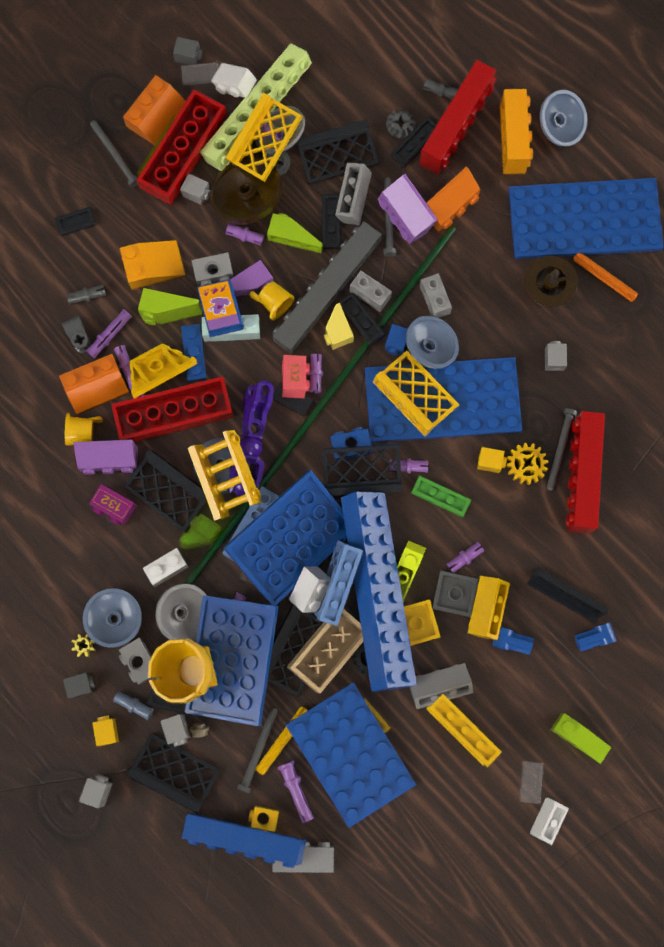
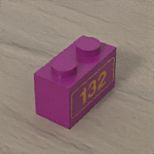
M102 484L89 503L93 507V512L100 516L103 514L110 517L109 521L116 525L120 523L126 525L137 506L134 502Z

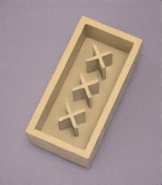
M343 609L338 626L323 622L287 665V668L315 692L320 694L362 644L361 623Z

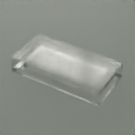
M218 63L181 66L183 85L212 83L211 80L218 70Z
M523 761L520 802L541 803L544 763Z

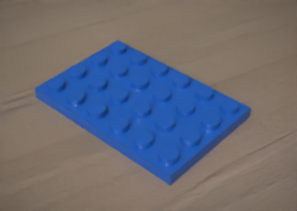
M308 470L224 546L223 549L269 604L276 606L294 589L304 567H317L335 550L338 540L344 542L347 539L343 509L315 474Z
M203 595L196 643L202 647L209 646L218 685L208 688L205 694L186 703L185 713L261 726L279 606Z
M353 682L286 724L348 828L416 785Z

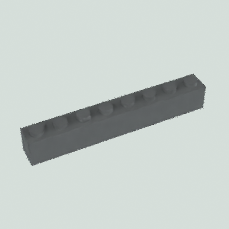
M366 222L354 228L352 237L349 240L346 239L341 245V251L331 257L330 265L320 271L318 280L315 283L312 282L307 288V294L297 300L295 309L293 311L290 310L284 317V323L274 329L272 334L273 341L290 354L295 351L380 243L382 234Z

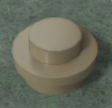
M204 722L194 723L193 727L189 728L192 737L208 735L209 726L205 725Z

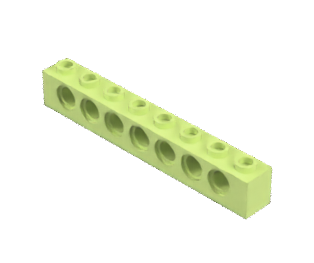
M290 43L250 91L247 98H244L200 151L206 163L220 171L230 163L226 156L262 94L265 93L272 99L280 102L311 65L312 62L307 51ZM276 105L273 106L270 113L275 109Z

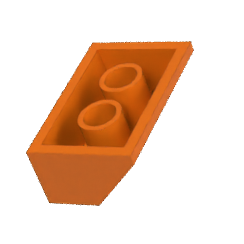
M155 75L123 116L125 125L156 146L170 128L186 101L169 83Z
M467 167L426 203L438 219L433 225L438 232L443 228L445 230L449 228L456 216H462L466 211L465 208L469 204H475L479 199L480 188Z
M113 354L59 375L64 390L77 415L129 393Z

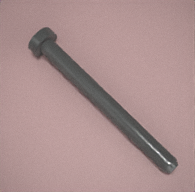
M91 121V127L129 179V186H137V178L139 176L133 174L97 121Z
M390 177L384 180L385 189L392 184ZM385 211L386 248L383 250V254L386 257L396 256V249L393 246V223Z
M564 409L563 414L566 417L547 483V490L552 491L555 487L572 420L578 413L573 409Z
M272 707L269 711L242 784L237 786V789L247 793L251 791L249 785L278 713L277 708Z

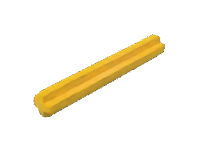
M301 706L291 721L308 710ZM287 726L256 767V771L264 775L291 739L292 735Z

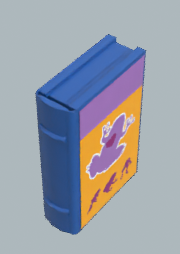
M231 280L197 287L209 337L243 330L242 315L240 314Z

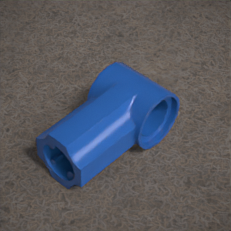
M610 622L574 636L579 651H585L598 645L603 646L617 641Z
M500 627L498 640H493L492 646L530 655L534 638L516 634L512 630Z

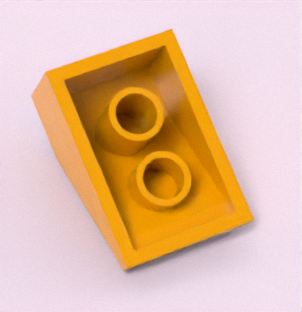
M176 240L137 243L120 248L131 289L186 276Z

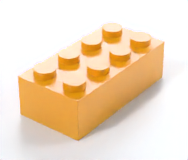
M504 89L500 104L503 174H525L527 167H530V160L533 159V148H530L532 131H529L531 113H528L530 96H527V89Z

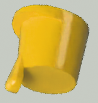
M273 281L268 283L259 295L254 291H251L249 294L252 299L260 302L270 312L271 320L281 317L294 302V296Z
M67 412L65 420V445H74V442L93 441L94 423H102L103 418L101 416L92 418L71 417L70 413Z

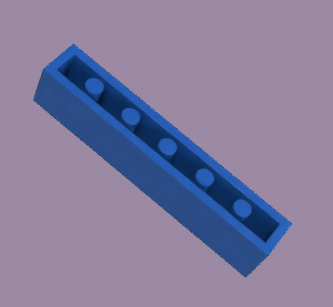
M187 814L182 838L187 839L188 844L199 846L200 843L207 844L206 848L218 850L221 847L225 848V852L230 854H237L238 851L245 853L244 857L256 859V856L263 857V861L275 864V861L283 862L282 866L294 868L295 865L302 864L306 845L305 839L198 814Z

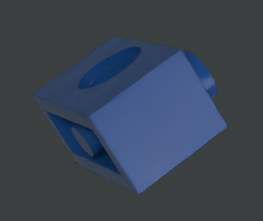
M363 427L352 429V432L349 433L344 431L336 432L333 434L334 436H330L332 448L348 447L346 445L348 440H354L356 446H371L368 429H363ZM373 450L367 451L364 456L372 455ZM353 451L348 452L344 458L348 460L358 458L359 456ZM333 453L336 462L340 457Z

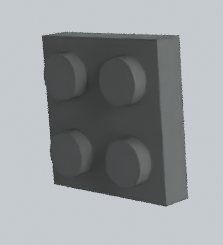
M440 570L432 609L470 618L478 579Z

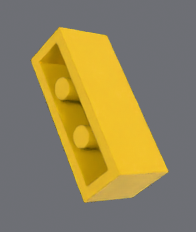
M480 576L469 622V634L498 640L510 586L509 582L499 578Z

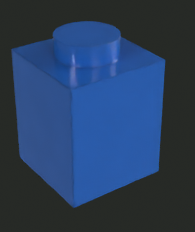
M392 324L385 344V350L389 354L394 356L403 354L406 346L407 328Z

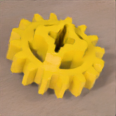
M524 443L523 448L517 445V451L513 449L510 451L512 456L507 457L510 463L506 464V467L511 468L508 474L515 475L514 481L519 478L520 484L526 481L527 485H530L531 480L537 483L539 481L538 477L543 478L545 476L542 472L548 470L544 466L548 464V460L543 459L546 453H540L541 447L536 450L534 449V444L528 447L527 443ZM523 452H530L531 454L524 455ZM532 458L530 465L522 469L525 462ZM536 458H538L540 466L536 464ZM515 460L518 463V470L515 467ZM524 473H530V474H532V475H531V476H525V475H523V474H524Z

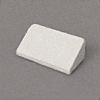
M546 798L530 834L552 845L569 808L550 798Z

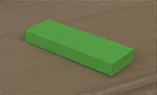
M420 475L411 494L461 517H464L472 500Z

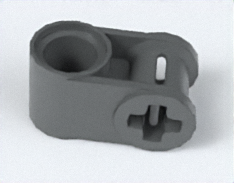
M79 315L62 322L61 324L76 351L87 353L86 350L91 346V342Z

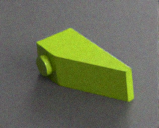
M273 213L267 233L269 241L322 253V243L286 214Z
M565 713L559 715L550 729L599 764L602 763L611 749L608 744Z

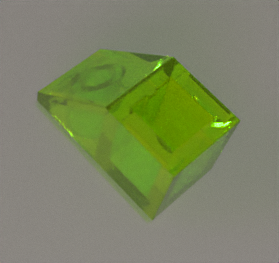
M200 514L199 517L195 516L190 523L192 527L188 533L184 532L181 536L179 546L187 550L211 545L222 528L203 514Z

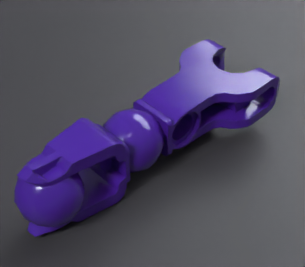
M261 381L256 385L248 386L243 398V435H241L240 445L247 464L253 465L252 477L258 490L264 470V462L258 458L262 451L260 440L263 438L261 435L265 429L267 413L271 407L274 392L273 385L268 381ZM262 386H265L267 388V394L265 396ZM251 424L256 428L255 433H252L250 429ZM235 465L230 466L229 478L232 479L239 476ZM242 483L228 488L229 493L234 491L238 496L245 494Z

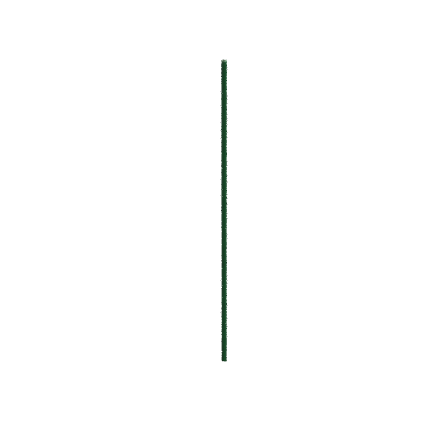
M450 226L377 323L381 329L384 328L455 233V227ZM366 341L362 343L262 477L259 483V490L261 487L265 488L370 347ZM248 501L242 504L183 584L192 585L249 509L250 504Z

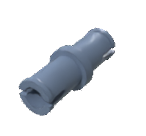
M118 691L113 702L127 708L128 712H134L146 720H149L154 711L153 708L139 702L138 698L133 699L122 693V691Z

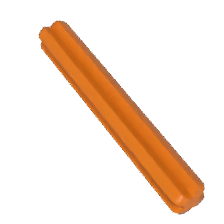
M577 253L573 258V261L629 301L633 302L638 296L636 291L584 254Z

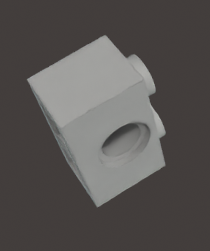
M228 252L192 260L198 287L230 280L234 277ZM211 269L218 270L216 274H209Z
M360 271L350 284V293H353L378 312H381L391 299L392 291L363 271Z
M439 273L421 279L420 289L431 316L440 318L449 315L452 306Z
M141 638L119 649L121 653L119 658L124 666L128 665L130 669L128 674L134 683L137 682L141 685L151 679L148 678V663L152 655ZM137 657L143 659V665L139 668L134 666V660Z
M179 714L161 721L167 744H173L175 747L188 743L187 739L191 738L184 715Z
M99 774L98 776L94 775V777L87 778L79 802L95 808L104 807L113 783L108 781V777Z

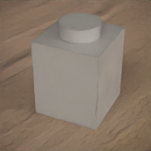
M189 173L180 189L183 197L200 205L203 204L204 200H208L211 191L208 182Z
M552 341L545 347V371H564L567 367V344H561L560 341Z

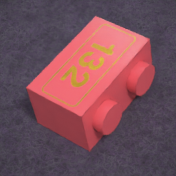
M283 355L282 397L304 398L306 391L309 392L310 381L306 380V375H309L310 364L306 363V356Z

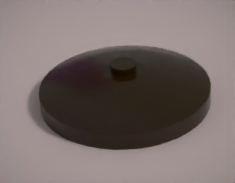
M251 157L243 158L241 161L243 165L252 163ZM254 157L255 162L263 160L261 158ZM230 163L217 174L210 188L211 205L217 215L226 222L240 225L256 222L267 216L278 204L283 189L282 179L275 166L264 182ZM265 163L256 166L258 174L263 175L266 169Z

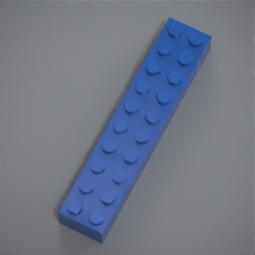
M354 492L342 497L341 502L348 544L363 550L354 576V584L371 692L416 686L385 493Z

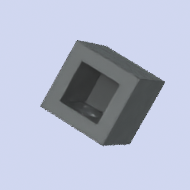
M177 37L173 51L175 62L196 66L197 61L202 56L199 41Z
M89 673L63 679L68 699L94 693L93 688L96 687L94 677L90 676Z

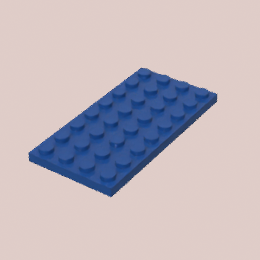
M656 178L509 186L508 188L514 259L541 258L544 256H575L577 253L595 255L662 251L664 248Z
M515 357L454 361L442 369H432L422 365L460 404L425 437L373 383L375 376L388 366L365 367L371 443L522 432ZM411 364L401 365V368H411ZM389 371L386 374L391 380H398V371ZM401 372V380L411 381V372ZM414 373V381L424 382L425 377L422 373ZM401 384V391L411 394V385ZM414 385V394L424 395V386ZM427 386V395L438 396V390L435 387ZM414 398V404L417 407H424V399ZM427 399V408H437L438 400ZM441 400V409L452 407L448 400ZM427 412V418L432 423L437 420V412Z

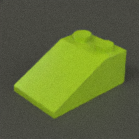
M143 288L138 307L142 319L150 325L202 315L203 312L198 299Z

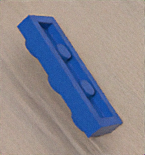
M200 324L181 326L184 355L189 358L193 356L197 360L195 366L186 370L188 382L207 380Z

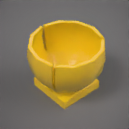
M188 638L171 639L156 648L148 663V678H161L159 680H149L155 694L170 703H189L205 694L208 688L218 685L209 646L202 647Z

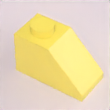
M340 303L335 305L326 326V334L324 335L327 345H331L333 350L354 342V336Z

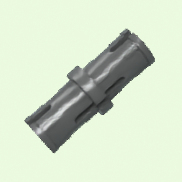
M426 78L423 90L438 94L439 97L444 96L451 99L454 98L458 91L457 88L448 86L445 82L439 83Z
M103 284L91 288L84 287L83 290L67 293L70 305L82 301L89 302L91 301L90 299L106 296Z

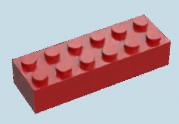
M476 60L422 148L419 165L437 175L440 174L441 170H446L450 162V156H454L457 152L459 141L464 140L468 132V126L474 124L477 118L475 116L477 111L483 109L486 103L484 100L487 96H491L495 88L494 84L497 79L495 78V69Z
M193 90L137 178L139 188L172 205L188 173H192L201 159L200 151L219 130L226 119V107Z
M223 376L111 404L119 440H133V442L234 418Z
M581 411L578 417L575 418V421H572L571 432H574V440H571L570 451H573V458H570L569 470H572V476L568 479V488L571 489V493L567 497V507L570 508L569 515H566L565 520L568 532L591 534L598 529L605 413Z

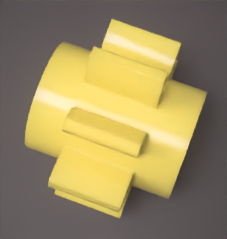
M78 634V639L72 640L75 643V647L71 650L78 651V657H81L83 653H85L86 657H90L89 652L91 650L96 651L93 648L95 642L89 640L90 637L87 634L85 638ZM82 642L88 645L87 648L82 649L80 643Z

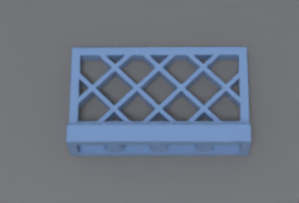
M339 540L337 541L326 573L331 578L328 589L317 612H313L318 617V620L338 626L363 553L362 549Z

